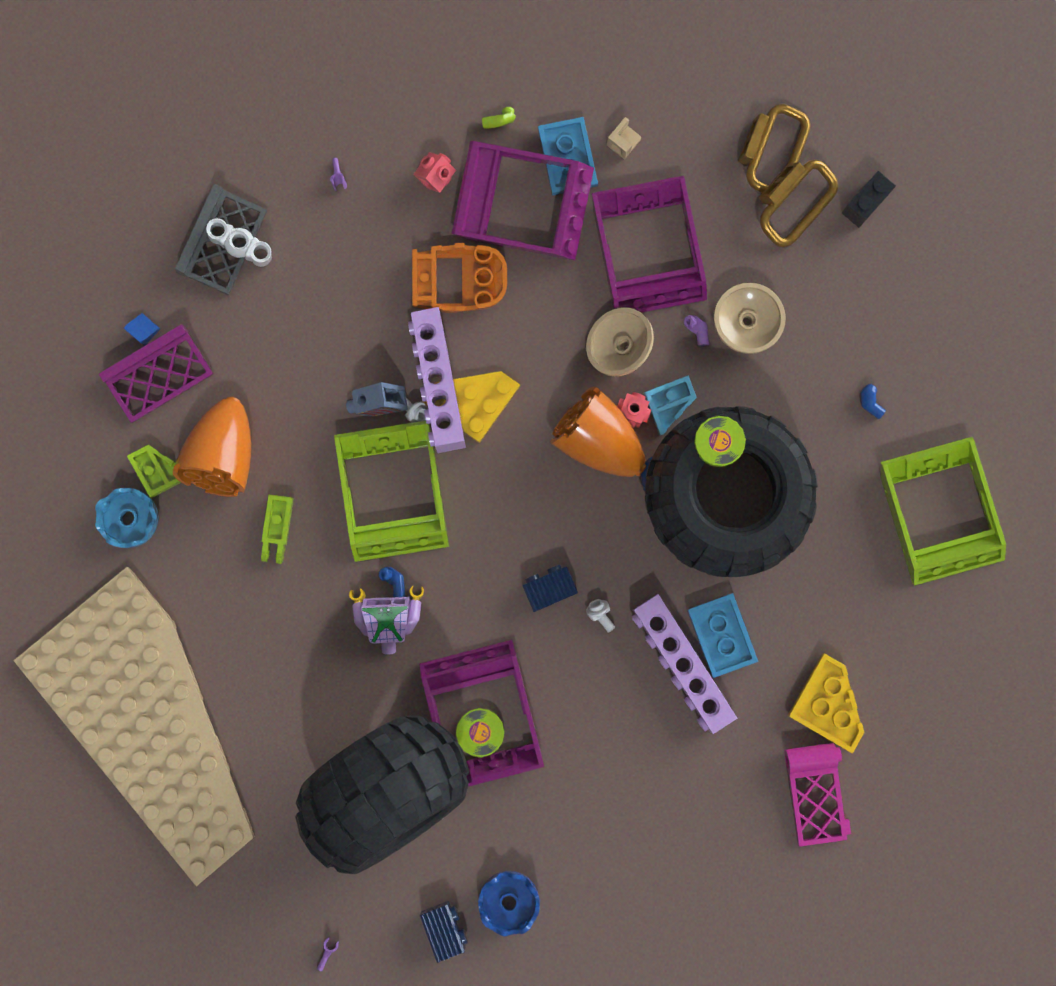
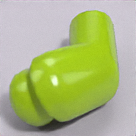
M504 107L500 115L483 117V128L491 129L513 123L516 118L515 110L512 107Z

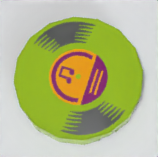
M716 416L707 419L699 426L695 434L694 445L699 457L711 466L723 467L732 464L740 458L745 449L746 438L743 429L736 421L729 417Z
M477 708L470 710L462 716L457 724L456 736L458 744L471 756L484 757L491 755L499 749L503 742V723L498 715L489 709Z

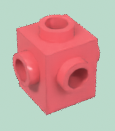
M429 152L422 158L419 167L413 175L427 189L440 193L449 184L456 170L450 164L451 160L446 155Z
M632 392V395L627 393L625 399L620 398L617 405L632 428H639L642 421L647 423L652 410L648 408L649 401L645 400L646 397L636 392ZM630 406L638 407L639 411L632 412Z

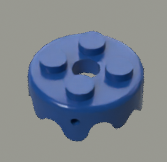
M515 871L499 872L490 877L483 885L479 895L478 907L481 921L485 927L501 936L526 933L532 927L540 909L539 894L534 883L525 875ZM504 897H514L516 905L512 909L505 908L502 905Z

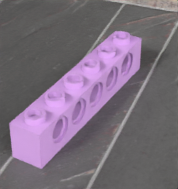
M439 307L411 312L412 321L408 322L410 335H415L416 343H412L414 357H419L420 365H416L418 379H423L424 387H420L422 401H427L428 409L424 410L426 423H431L432 432H428L431 447H436L437 453L466 448ZM427 333L433 334L430 339L425 340L422 338ZM430 355L438 356L437 359L432 362L426 360L427 357ZM434 377L442 378L437 384L430 383ZM438 399L446 400L442 406L434 405ZM443 421L450 422L449 427L445 429L438 427Z
M659 594L634 608L632 611L635 615L631 616L639 629L643 627L648 634L645 636L647 643L652 649L656 647L661 656L657 657L665 670L669 668L674 675L671 677V680L678 690L683 689L687 696L684 698V701L691 711L694 709L700 716L697 721L704 732L709 730L710 733L714 734L738 719ZM653 617H658L662 621V627L658 631H654L650 627V620ZM668 637L675 641V648L672 651H666L663 647V641ZM680 658H685L688 661V668L683 672L678 671L676 668V662ZM697 678L701 682V688L697 692H692L689 684L691 680ZM711 699L714 702V709L709 713H705L702 705L704 701Z

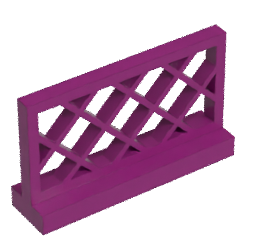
M179 325L99 373V376L107 384L130 422L133 423L214 373L193 342L186 327ZM184 341H187L191 347L189 358L176 355L178 345ZM173 349V353H172V354L166 353V352H168L169 350ZM194 353L197 356L198 360L193 359ZM163 354L172 356L169 370L156 367L159 356ZM175 357L188 360L185 374L172 371ZM153 361L152 366L146 365L149 362ZM191 363H201L206 373L199 377L190 376ZM146 367L151 369L148 382L135 380L139 368ZM155 370L168 373L165 386L152 384ZM132 373V378H127V377H126V376H128L129 374ZM171 374L184 377L183 386L178 390L169 388ZM188 378L194 379L191 382L187 383ZM121 379L131 381L128 395L119 393L114 383ZM134 382L147 385L144 399L131 396ZM151 386L164 389L162 399L158 402L148 400ZM168 390L174 391L173 393L166 396ZM121 396L127 397L126 403L124 402ZM130 399L144 401L142 411L133 416L129 410ZM147 402L153 404V405L149 406L148 408H146Z

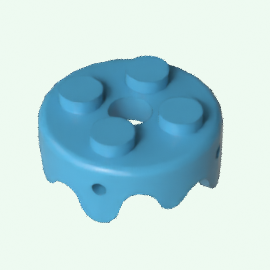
M134 488L115 489L107 497L100 499L95 507L96 529L108 544L116 547L134 548L145 544L153 536L158 526L159 515L154 501L144 492ZM126 512H132L134 515V521L130 525L123 523V515Z

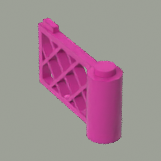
M834 743L786 749L784 756L789 776L798 846L847 840V835L851 834L850 821L844 818L838 774V762L842 761L840 748L836 747ZM832 773L833 783L826 790L817 782L824 774ZM806 777L811 781V784L804 793L796 788L795 778ZM815 785L825 792L817 804L807 797ZM829 795L836 800V807L831 814L821 807ZM804 799L815 806L807 817L799 811V806ZM818 809L828 816L821 827L810 821ZM832 819L839 824L840 834L829 835L824 831ZM808 823L818 830L812 838L803 839L802 830Z

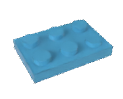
M584 117L538 126L543 154L579 161L593 167L594 171L590 188L597 187L598 180ZM545 164L552 196L563 194L569 168Z
M733 593L687 609L712 678L759 662Z

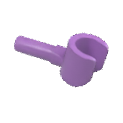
M333 158L334 174L330 177L333 188L337 191V185L343 184L344 189H346L347 183L339 170L338 158Z
M330 937L324 942L325 951L317 967L319 971H323L331 953L335 952L339 947L338 941L334 949L327 947Z

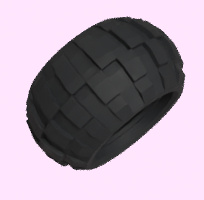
M743 406L713 407L702 410L681 421L658 445L646 474V510L658 539L683 564L717 577L754 575L778 565L794 552L805 539L804 536L814 520L817 508V476L815 469H812L805 446L799 438L796 439L785 428L786 425L771 415L767 416L757 412L753 408ZM724 416L736 421L743 429L746 438L743 452L755 458L763 466L770 478L773 491L772 506L760 521L744 528L722 526L709 518L699 504L696 482L705 462L699 457L695 449L694 440L699 426L709 418Z
M407 715L382 725L336 754L302 784L296 800L299 812L295 816L301 839L309 852L326 868L334 867L338 873L358 874L372 867L430 829L464 801L469 784L466 778L469 768L463 750L449 731L439 723H430L425 717Z

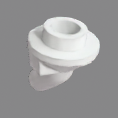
M406 398L408 410H406L405 416L407 420L411 423L425 421L424 410L428 409L427 405L422 402L412 404Z
M600 599L592 601L586 609L590 619L593 621L598 620L608 633L615 628V625L606 615L610 611L609 603Z

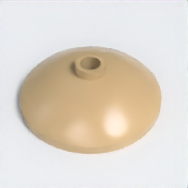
M742 283L733 286L721 296L715 307L714 326L718 336L729 348L740 353L754 354L767 350L778 341L785 327L786 316L781 300L772 290L761 284ZM748 318L751 321V325H745L743 319Z
M617 308L605 313L595 322L588 334L586 351L590 363L599 372L608 376H623L635 371L646 361L652 350L654 342L653 328L649 320L641 312L632 308Z

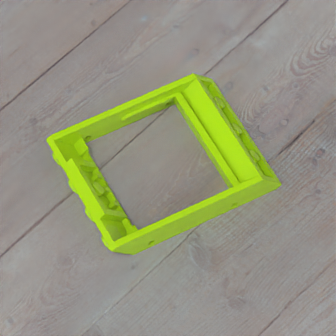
M426 421L334 435L349 540L355 562L449 547L434 446L431 447L428 436L431 428L430 424H427ZM428 447L436 514L356 527L345 460Z
M972 437L881 462V482L914 586L1005 560L1006 541L975 441ZM969 463L989 530L914 551L893 484Z

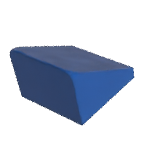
M143 313L124 327L129 334L144 346L160 330Z

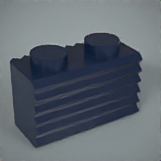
M559 564L548 569V575L540 578L536 574L525 579L527 584L522 585L533 612L578 593L567 566L561 568Z
M449 901L421 911L420 918L437 963L465 952V944H468L464 929L459 930L456 921L459 920V915L455 905L450 906Z

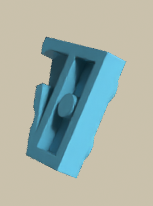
M689 375L643 392L646 397L645 399L649 401V409H652L651 415L659 435H663L670 425L697 398Z

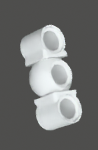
M218 218L210 220L207 224L206 230L210 241L225 248L230 255L237 258L245 257L247 261H252L256 266L260 267L270 263L272 258L270 246L266 242L259 241L255 237L253 238L248 230L233 228L232 225L226 224L225 221ZM215 227H222L225 230L223 235L218 237L212 235L211 231ZM236 238H243L246 244L242 248H237L233 245V241ZM264 249L268 254L264 259H257L254 256L255 251Z

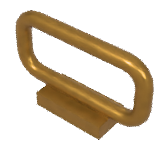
M776 105L770 109L767 115L760 113L753 120L738 160L739 163L744 165L749 163L746 173L747 182L753 189L761 193L769 185L757 180L755 174L777 115L785 114L798 120L801 124V130L788 163L799 162L810 132L811 125L807 115L789 105Z
M815 159L808 161L803 166L800 162L788 163L758 197L763 204H768L761 214V228L777 246H791L835 197L838 190V180L825 163ZM813 169H817L829 184L828 191L786 238H782L771 227L770 217Z

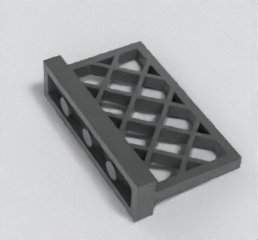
M214 184L175 267L176 273L229 295L245 261V257L240 258L238 263L228 266L223 255L228 252L227 250L222 251L219 244H216L219 252L205 256L204 244L210 242L206 230L207 224L210 220L217 218L224 219L226 224H229L228 217L240 214L244 226L238 228H243L250 232L249 228L254 226L251 232L254 238L267 210ZM228 198L235 201L238 210L225 214L222 207L225 199ZM252 209L260 213L257 221L249 224L246 223L243 212ZM221 210L222 216L217 217ZM212 229L211 231L212 235L216 237L223 235V233L215 235L214 230ZM236 240L233 241L235 247L242 248L246 244L243 243L237 245ZM200 253H202L203 258L198 259ZM221 256L225 268L212 272L207 260ZM205 261L209 270L208 274L198 276L192 273L195 264ZM235 268L233 274L231 275L230 270ZM227 271L230 278L227 287L218 285L214 275ZM211 277L213 282L207 280L206 278Z

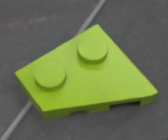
M150 445L127 455L150 498L181 483L173 476L174 461L162 455Z

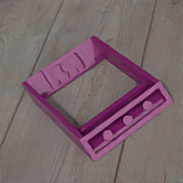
M470 141L452 234L468 240L575 260L594 168L575 160ZM502 157L569 168L553 248L486 235Z
M684 176L592 193L593 212L613 310L617 308H632L642 313L707 300L706 277ZM682 204L694 267L616 282L609 244L606 241L602 219Z
M512 640L419 664L432 722L439 723L440 725L441 722L434 695L514 675L523 714L527 716L533 743L495 752L488 756L466 760L469 768V773L466 776L469 783L468 787L544 767Z

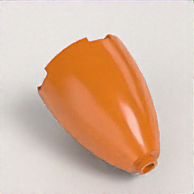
M596 386L589 388L582 394L581 398L583 400H579L572 408L570 407L557 423L552 432L555 438H552L550 443L569 457L595 470L616 476H639L646 468L644 464L646 458L637 434L627 418L610 398Z
M227 397L220 400L193 427L182 446L173 469V476L178 481L187 486L193 483L199 488L206 489L205 493L219 496L237 497L238 492L244 493L251 462V433L245 408L239 399Z

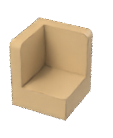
M626 117L610 134L607 140V146L624 160L641 141V136L628 126L629 119Z

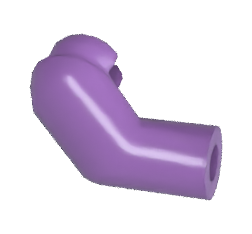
M695 315L686 316L684 326L696 334L697 346H708L709 336L706 322Z

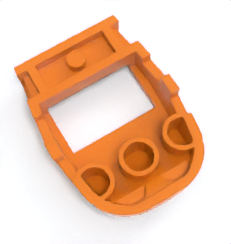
M455 243V245L432 246L431 250L423 252L412 249L413 307L431 309L439 307L440 312L445 313L482 310L498 304L506 293L507 264L503 255L494 248L477 245L476 247L465 245V243ZM437 258L462 259V303L437 304Z

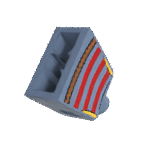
M383 382L353 390V399H349L346 402L349 413L364 416H378L408 410L405 386Z

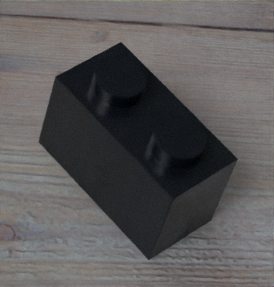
M877 171L847 205L842 214L860 228L896 185L880 171Z

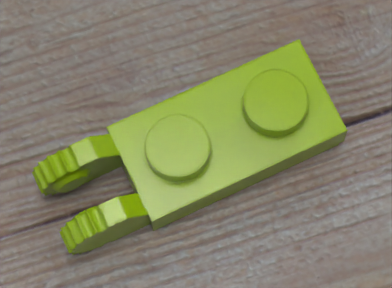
M268 495L261 541L263 542L261 561L268 562L270 543L278 544L275 559L276 563L282 564L285 545H287L294 498Z

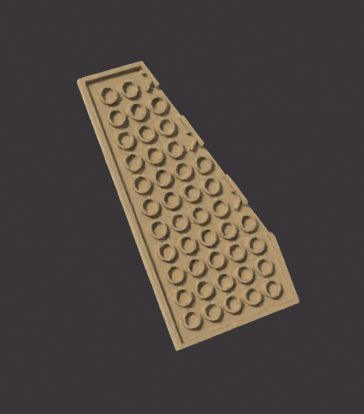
M126 567L17 657L14 662L191 881L198 886L251 841L255 835L231 777L230 768L221 744L214 732L193 670L188 663L177 634L175 622L129 567Z

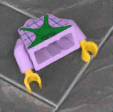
M413 586L410 588L411 601L409 597L365 599L366 594L361 588L359 598H354L353 590L349 592V597L354 601L352 606L355 625L364 636L369 637L370 643H381L383 654H394L396 652V642H404L405 635L411 634L417 625L421 611V602L419 600L424 595L423 587L421 588V594L418 596L412 593Z

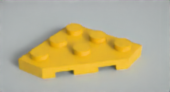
M502 371L453 379L463 432L480 443L517 392L520 384ZM438 399L434 405L442 406L446 400Z
M822 653L791 708L788 717L853 754L864 734V729L858 715L854 693L850 687L846 665Z

